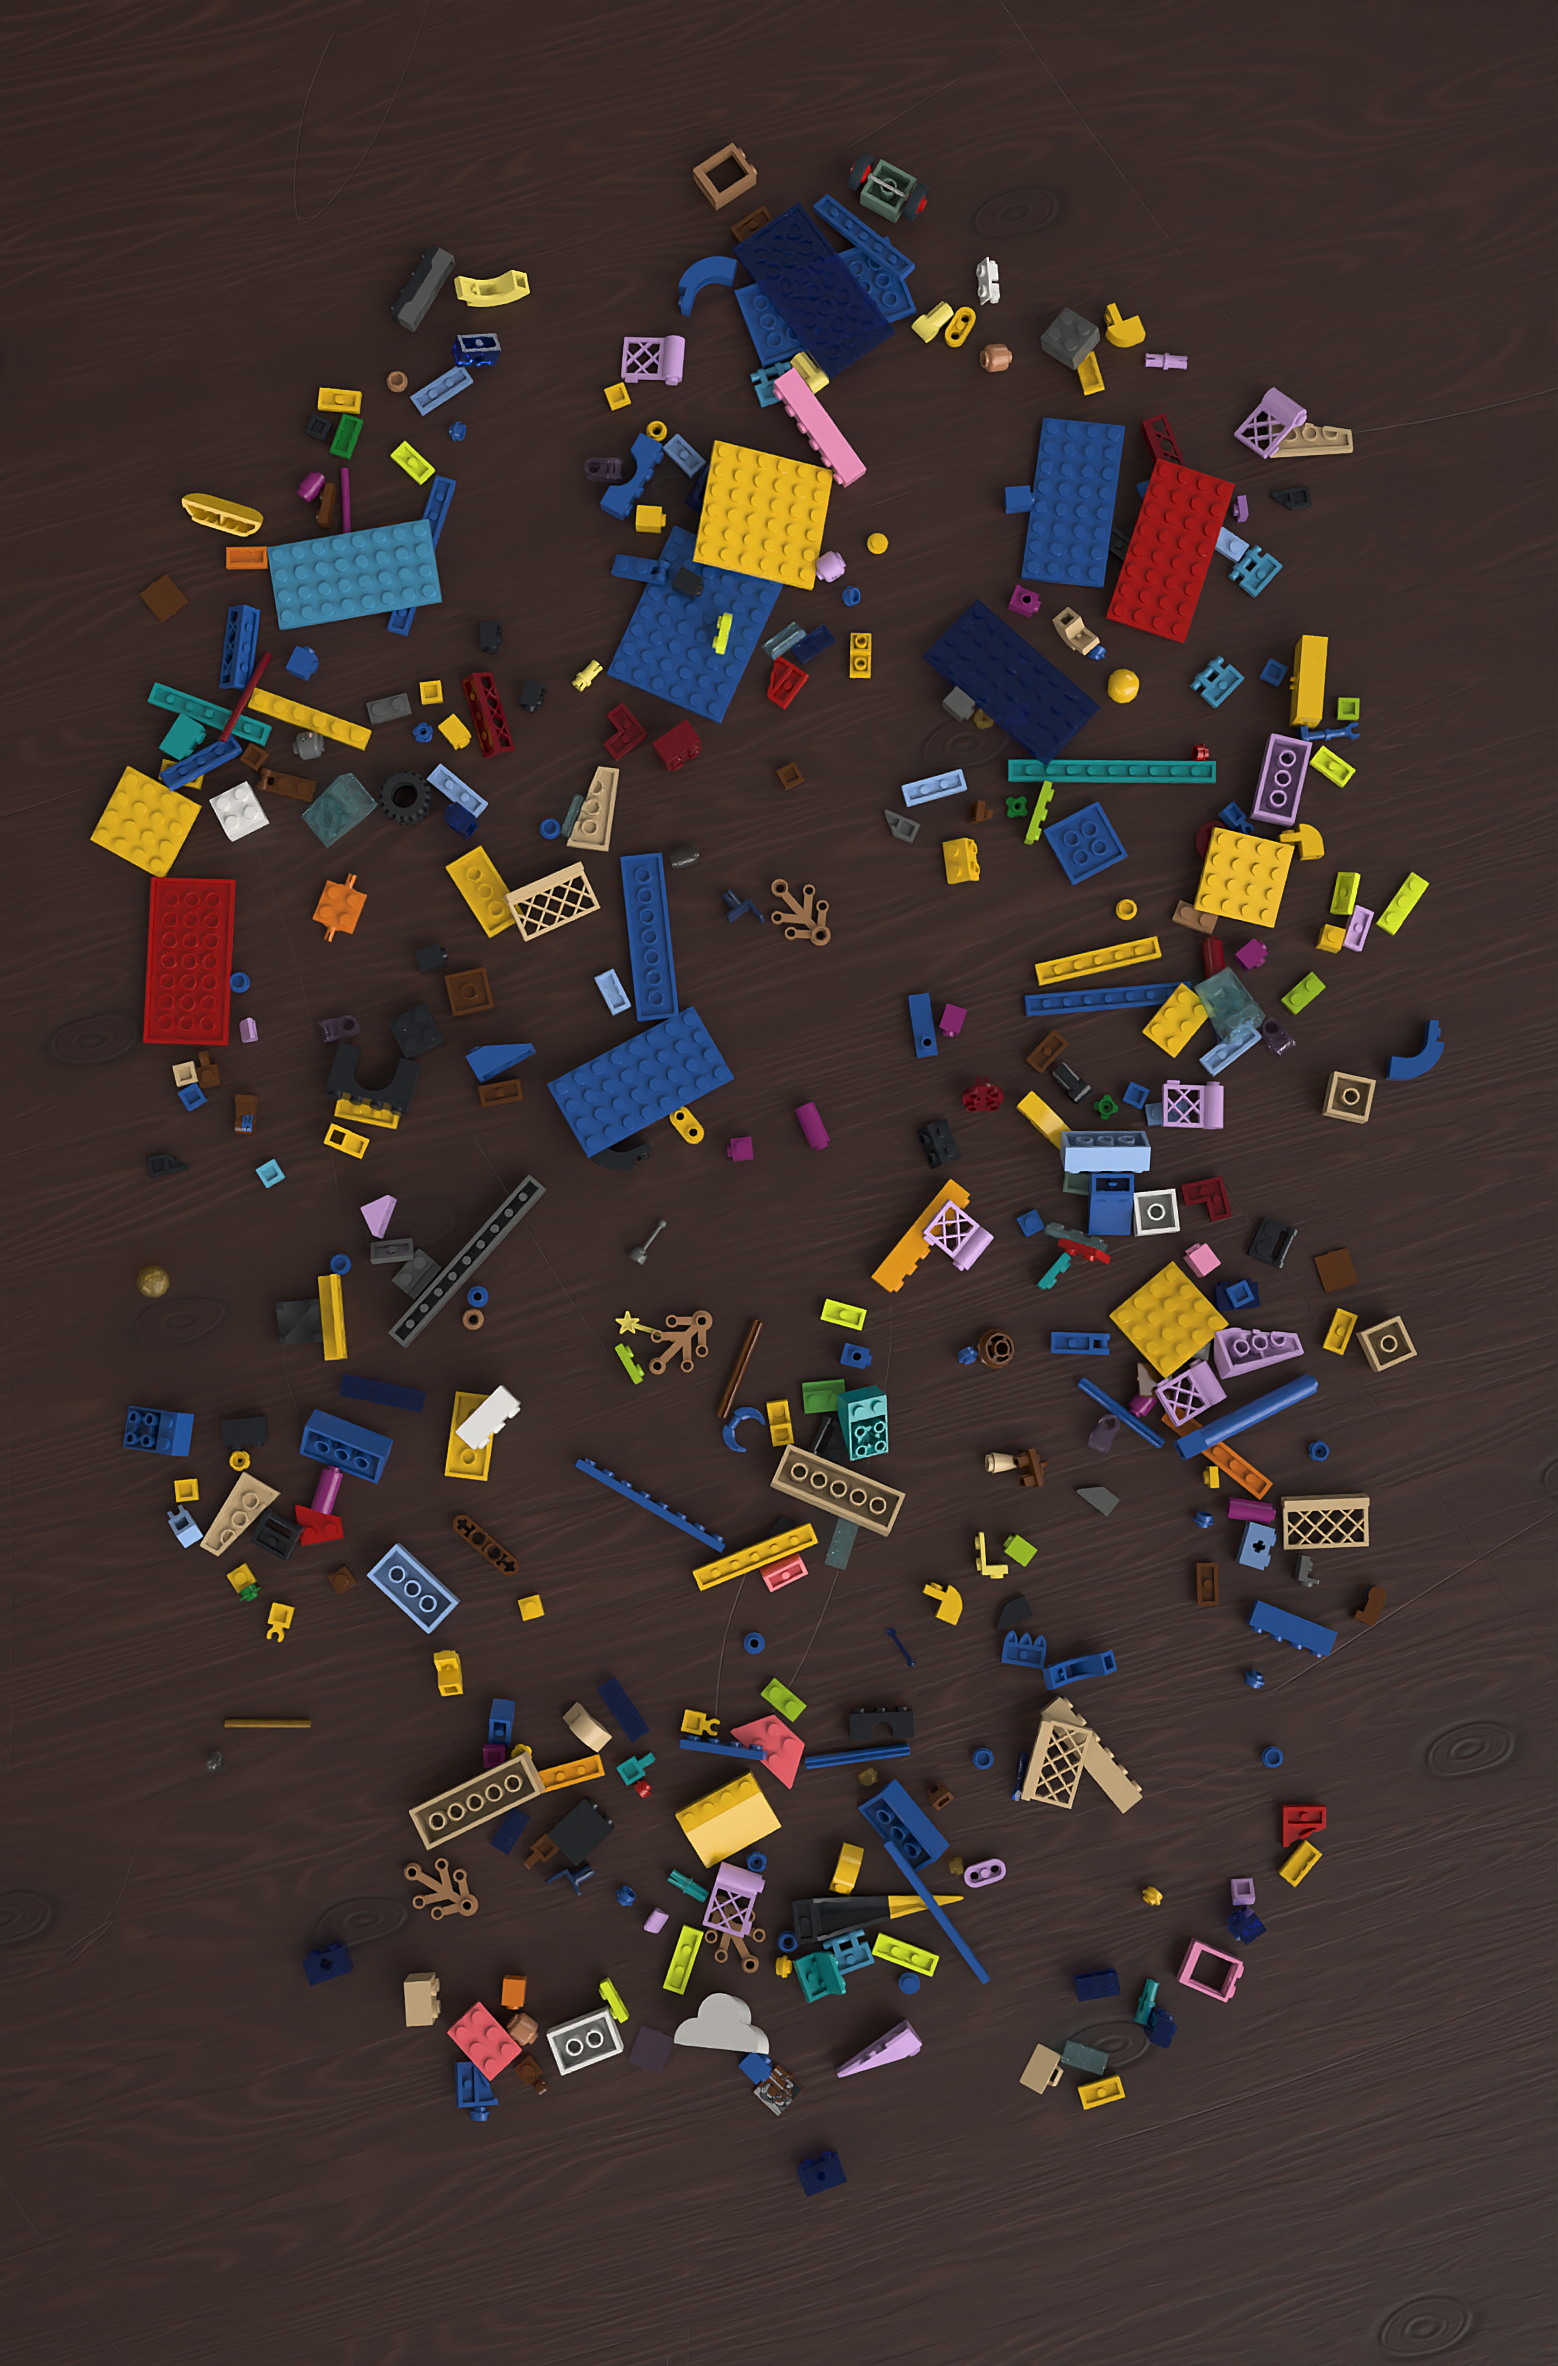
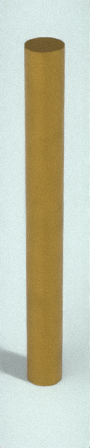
M225 1719V1728H311V1719Z

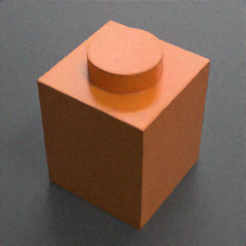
M505 1975L501 2005H506L507 2009L513 2010L523 2007L527 1976Z

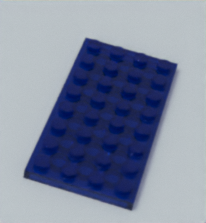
M799 202L732 249L734 255L829 381L895 335V329Z
M979 599L923 655V659L955 687H959L983 712L1045 766L1060 753L1101 708Z

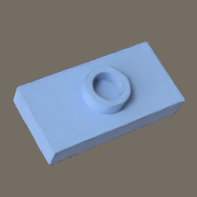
M613 969L594 978L613 1016L632 1007Z

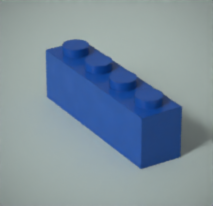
M1256 1599L1246 1620V1623L1251 1625V1630L1262 1634L1263 1630L1271 1633L1270 1638L1282 1642L1283 1638L1291 1641L1290 1646L1300 1650L1302 1647L1310 1649L1309 1654L1319 1658L1322 1657V1654L1329 1657L1337 1636L1335 1631Z

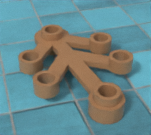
M782 879L775 880L771 886L772 893L777 897H782L796 915L782 914L780 911H775L771 915L772 922L776 925L782 922L805 924L809 930H796L794 927H788L785 930V937L788 940H794L795 938L811 939L812 943L817 946L826 945L831 937L830 930L825 926L826 912L829 909L828 902L825 900L818 901L816 909L819 913L816 924L811 919L812 899L815 895L814 886L810 884L804 886V908H802L788 892L787 882ZM779 885L783 886L784 890L777 892L776 887ZM811 888L813 893L808 895L805 893V890ZM821 903H824L826 905V909L820 910L818 906ZM778 914L781 916V920L775 921L773 917ZM789 930H793L795 932V935L793 937H789L787 935V932ZM822 932L824 938L818 939L816 934Z
M703 1310L695 1312L692 1317L669 1315L666 1318V1324L671 1328L677 1325H691L685 1332H661L660 1330H654L651 1333V1339L656 1343L662 1340H676L660 1358L656 1357L650 1361L649 1369L653 1374L663 1373L666 1368L665 1364L682 1346L683 1361L681 1369L684 1372L692 1371L694 1365L691 1361V1337L697 1331L698 1346L696 1347V1354L699 1357H705L708 1354L706 1330L712 1325V1317ZM670 1317H674L676 1319V1323L674 1325H670L668 1323V1319ZM704 1317L706 1323L704 1325L698 1324V1318ZM659 1332L661 1339L655 1340L653 1334ZM699 1347H705L706 1353L700 1355L698 1353ZM660 1362L661 1369L655 1370L653 1364ZM685 1362L691 1363L689 1370L683 1368Z
M444 1857L438 1858L435 1862V1868L440 1872L442 1884L423 1873L421 1865L417 1862H410L405 1867L404 1875L407 1879H417L437 1891L428 1895H417L413 1899V1905L415 1908L421 1909L425 1904L450 1899L455 1904L445 1907L435 1906L432 1909L431 1916L433 1919L440 1920L444 1915L460 1912L464 1916L473 1915L478 1909V1900L474 1895L469 1894L466 1882L467 1873L464 1869L459 1868L453 1874L454 1880L459 1884L460 1894L453 1891L448 1872L449 1862ZM444 1861L446 1866L440 1868L438 1862ZM414 1868L416 1875H410L409 1869ZM457 1872H462L464 1878L458 1879L456 1876ZM421 1898L423 1905H418L416 1899ZM464 1902H470L471 1908L466 1909L463 1905ZM434 1910H441L442 1915L436 1916Z
M723 1895L715 1896L718 1903H724L729 1900ZM715 1901L713 1903L712 1909L716 1907ZM730 1903L724 1905L722 1911L726 1919L730 1917L729 1914H737L733 1905ZM718 1909L711 1912L713 1914L711 1923L718 1924L720 1919L724 1921ZM754 1910L751 1911L753 1917L748 1920L750 1922H753L755 1919ZM746 1912L741 1914L743 1919L745 1918ZM732 1919L728 1921L732 1930L741 1931L742 1924L733 1922ZM709 1927V1930L706 1931L705 1940L708 1943L716 1942L718 1937L717 1929ZM751 1927L747 1936L753 1937L756 1942H762L765 1939V1931L762 1928L755 1929ZM757 1931H761L763 1933V1937L756 1938L755 1933ZM710 1932L715 1934V1938L712 1940L707 1938V1934ZM723 1932L719 1949L715 1952L716 1961L722 1963L727 1960V1949L732 1938L742 1957L743 1970L747 1973L755 1972L759 1966L758 1958L749 1953L741 1937ZM719 1952L725 1953V1957L723 1959H719L717 1957V1954ZM748 1961L754 1962V1966L752 1968H748L746 1966V1963Z

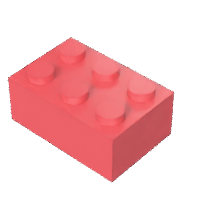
M479 2000L446 2030L449 2036L489 2081L522 2051V2048L509 2036L507 2031Z

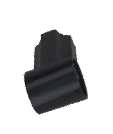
M1064 1062L1051 1074L1065 1090L1068 1098L1076 1105L1093 1091L1088 1083L1081 1077L1079 1078Z

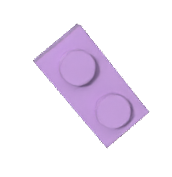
M1354 905L1353 913L1349 915L1345 927L1346 932L1342 943L1343 946L1357 952L1362 951L1374 912Z

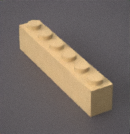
M1059 1695L1039 1711L1041 1715L1042 1713L1049 1714L1051 1718L1080 1726L1087 1724L1079 1713L1075 1716L1070 1710L1073 1705L1066 1697L1061 1699ZM1054 1725L1053 1729L1059 1737L1066 1734L1063 1727ZM1093 1731L1083 1766L1124 1814L1142 1798V1795L1139 1793L1142 1789L1135 1780L1131 1782L1125 1776L1128 1774L1121 1763L1116 1765L1113 1762L1112 1758L1114 1755L1107 1747L1103 1749L1098 1742L1101 1739ZM1077 1732L1072 1736L1078 1744L1085 1740L1087 1734ZM1069 1737L1063 1740L1068 1748L1074 1746ZM1074 1750V1751H1073V1754H1074V1755L1078 1758V1760H1079V1759H1080V1754L1078 1753L1077 1750Z

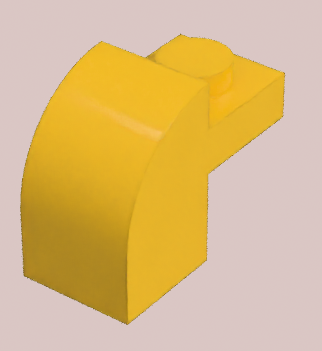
M1113 303L1107 306L1104 320L1106 325L1110 327H1107L1105 336L1112 344L1118 347H1130L1144 341L1146 333L1138 315L1122 321L1116 304Z
M1299 824L1296 827V833H1294V830L1282 831V834L1276 838L1278 843L1287 845L1298 844L1300 861L1320 859L1324 855L1322 837L1310 825Z
M331 1123L323 1143L362 1159L369 1139Z
M931 1582L930 1585L925 1583L922 1592L941 1600L935 1616L956 1625L962 1611L960 1594L949 1584L944 1592L942 1591L943 1586Z
M443 1650L440 1653H434V1662L438 1671V1687L441 1695L463 1694L462 1673L458 1653L455 1650Z
M843 1843L829 1890L850 1896L860 1869L864 1852L863 1848Z

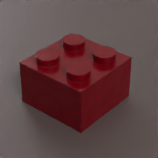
M687 719L652 743L655 755L667 772L678 770L684 765L682 762L688 758L690 760L694 759L701 753L700 750L702 749L701 739Z

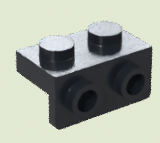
M947 1119L929 1124L917 1130L918 1140L923 1147L926 1160L931 1169L962 1158Z

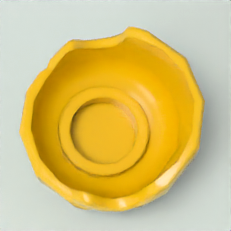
M1127 669L1114 671L1108 680V695L1119 703L1130 702L1136 697L1139 689V679L1135 673Z

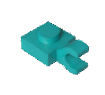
M652 1752L640 1760L634 1755L618 1765L616 1769L628 1786L644 1776L646 1772L643 1768L653 1763L656 1759Z

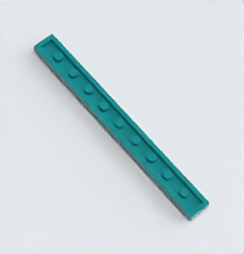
M1008 760V782H1044L1046 780L1049 782L1215 783L1216 761Z

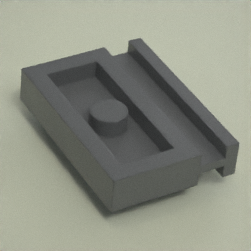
M418 1249L414 1254V1260H409L392 1281L416 1300L443 1268L421 1249Z

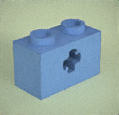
M1247 1521L1235 1562L1261 1570L1264 1569V1566L1267 1567L1271 1557L1268 1554L1270 1546H1274L1276 1541L1275 1529ZM1260 1541L1259 1544L1262 1545V1548L1257 1549L1255 1552L1256 1548H1253V1544Z

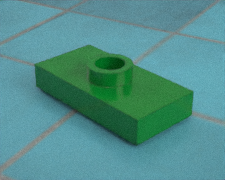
M343 413L330 448L331 454L350 460L363 425L362 419Z

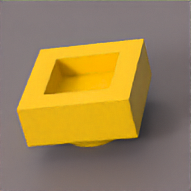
M623 382L604 389L612 411L631 404Z
M440 680L420 682L423 705L443 703Z
M1206 1466L1207 1471L1203 1472L1204 1484H1207L1208 1488H1219L1218 1466Z
M197 1478L174 1481L176 1502L199 1500Z
M246 1563L226 1575L237 1593L257 1582Z
M539 1594L518 1600L523 1621L545 1615Z

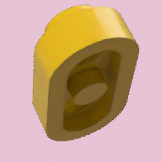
M960 308L947 327L945 341L949 346H961L974 326L976 315L971 308ZM967 318L969 321L963 322L961 319ZM957 335L958 339L954 340L951 336Z
M682 1107L670 1114L671 1123L688 1143L697 1144L703 1139L704 1130L687 1108ZM678 1113L684 1114L683 1120L676 1118ZM692 1129L697 1130V1135L694 1137L689 1134Z

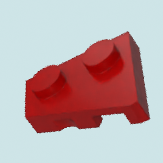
M776 654L774 656L773 672H771V684L767 694L768 699L785 710L809 678L808 674Z
M1061 1237L1059 1239L1058 1246L1064 1249L1063 1252L1072 1256L1076 1254L1082 1255L1083 1259L1091 1262L1096 1260L1109 1264L1111 1256L1101 1250Z
M295 1505L297 1523L305 1527L300 1537L301 1546L344 1538L340 1516L321 1513L302 1505Z
M1325 1804L1282 1805L1283 1847H1288L1290 1843L1300 1838L1304 1839L1310 1836L1311 1833L1326 1828Z

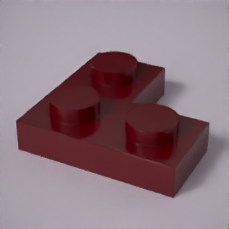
M623 702L606 715L618 730L615 735L603 743V746L615 761H618L649 736Z
M1222 1176L1180 1186L1185 1206L1206 1202L1210 1222L1232 1217Z

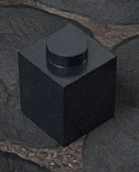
M681 566L672 582V590L694 602L696 597L700 598L705 590L704 579Z
M438 943L414 951L423 974L447 966L445 961L449 959L445 947L441 948Z

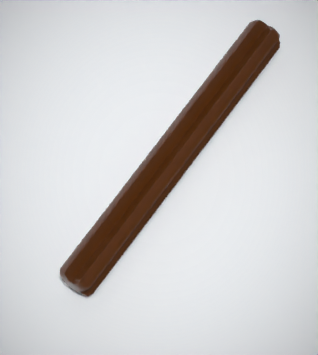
M752 1320L716 1412V1415L720 1418H727L762 1329V1321Z

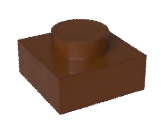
M250 743L239 760L259 772L269 754L253 743Z
M795 762L776 771L786 791L804 782V778Z
M347 1565L328 1577L339 1595L358 1583Z

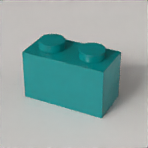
M181 713L159 748L168 756L181 762L195 753V747L197 744H201L206 736V729L201 724Z

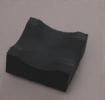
M320 1299L276 1303L279 1345L323 1341Z

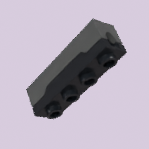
M434 244L424 251L422 262L413 269L411 280L408 284H404L398 301L395 300L390 308L393 321L415 332L456 264L453 255Z

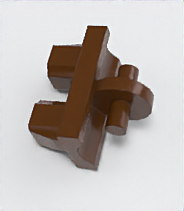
M1035 1448L1020 1449L1019 1453L1012 1457L1015 1467H1023L1025 1474L1018 1476L1019 1485L1028 1487L1044 1485L1042 1475L1045 1473L1043 1467L1048 1465V1460L1041 1461L1040 1454H1036Z

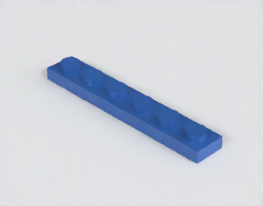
M828 194L813 206L814 213L900 282L915 269V264Z

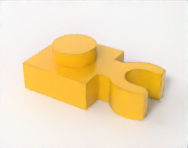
M273 1602L268 1623L273 1624V1628L268 1631L267 1639H271L273 1632H277L279 1634L278 1642L283 1641V1627H290L295 1607Z
M686 1709L681 1731L702 1735V1731L707 1730L710 1735L715 1736L718 1732L711 1730L710 1726L713 1723L720 1724V1720L716 1718L705 1720L706 1713Z

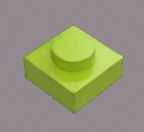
M1339 697L1337 699V720L1357 721L1359 719L1360 698Z

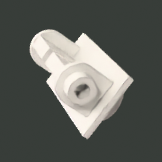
M986 257L977 265L976 270L979 280L978 295L980 297V305H983L988 300H990V303H997L1000 298L999 284L992 283V281H998V266L995 264V261H989V257Z

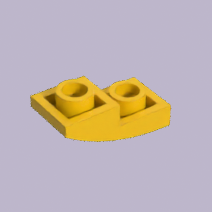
M851 633L850 678H870L871 633Z

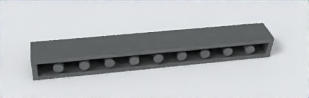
M528 1175L388 1333L403 1347H408L546 1192V1189L532 1176Z

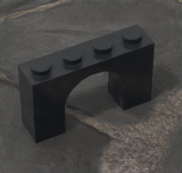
M340 1042L325 1087L327 1095L334 1100L344 1099L354 1105L360 1106L364 1104L377 1111L383 1109L390 1111V1113L396 1116H402V1114L408 1116L422 1073L421 1063L401 1058L394 1080L388 1087L378 1091L366 1090L355 1080L362 1056L361 1048Z

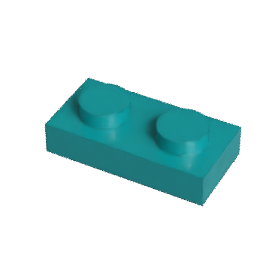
M1064 1252L1036 1286L1041 1290H1044L1046 1287L1050 1289L1057 1281L1055 1276L1059 1272L1064 1273L1071 1265L1068 1262L1071 1257Z

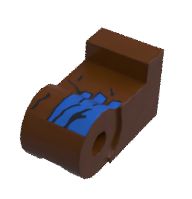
M235 1094L236 1134H254L257 1117V1096Z
M1379 1586L1368 1587L1365 1591V1600L1360 1611L1354 1609L1351 1617L1374 1627L1386 1601V1591Z

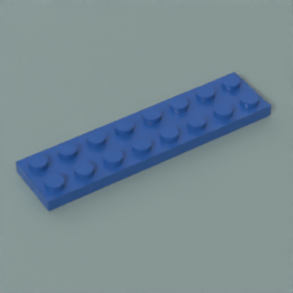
M662 853L620 857L638 1022L679 1017Z

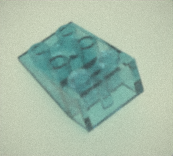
M352 773L340 775L301 817L328 848L365 819L378 804Z
M1230 967L1195 986V990L1215 1030L1227 1046L1262 1025L1266 1015Z

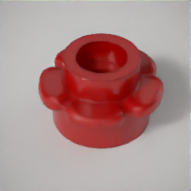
M1205 744L1194 745L1192 749L1193 761L1207 760L1209 749L1205 747Z
M644 1779L641 1781L636 1780L637 1782L632 1787L643 1799L647 1795L650 1796L649 1790L651 1787Z

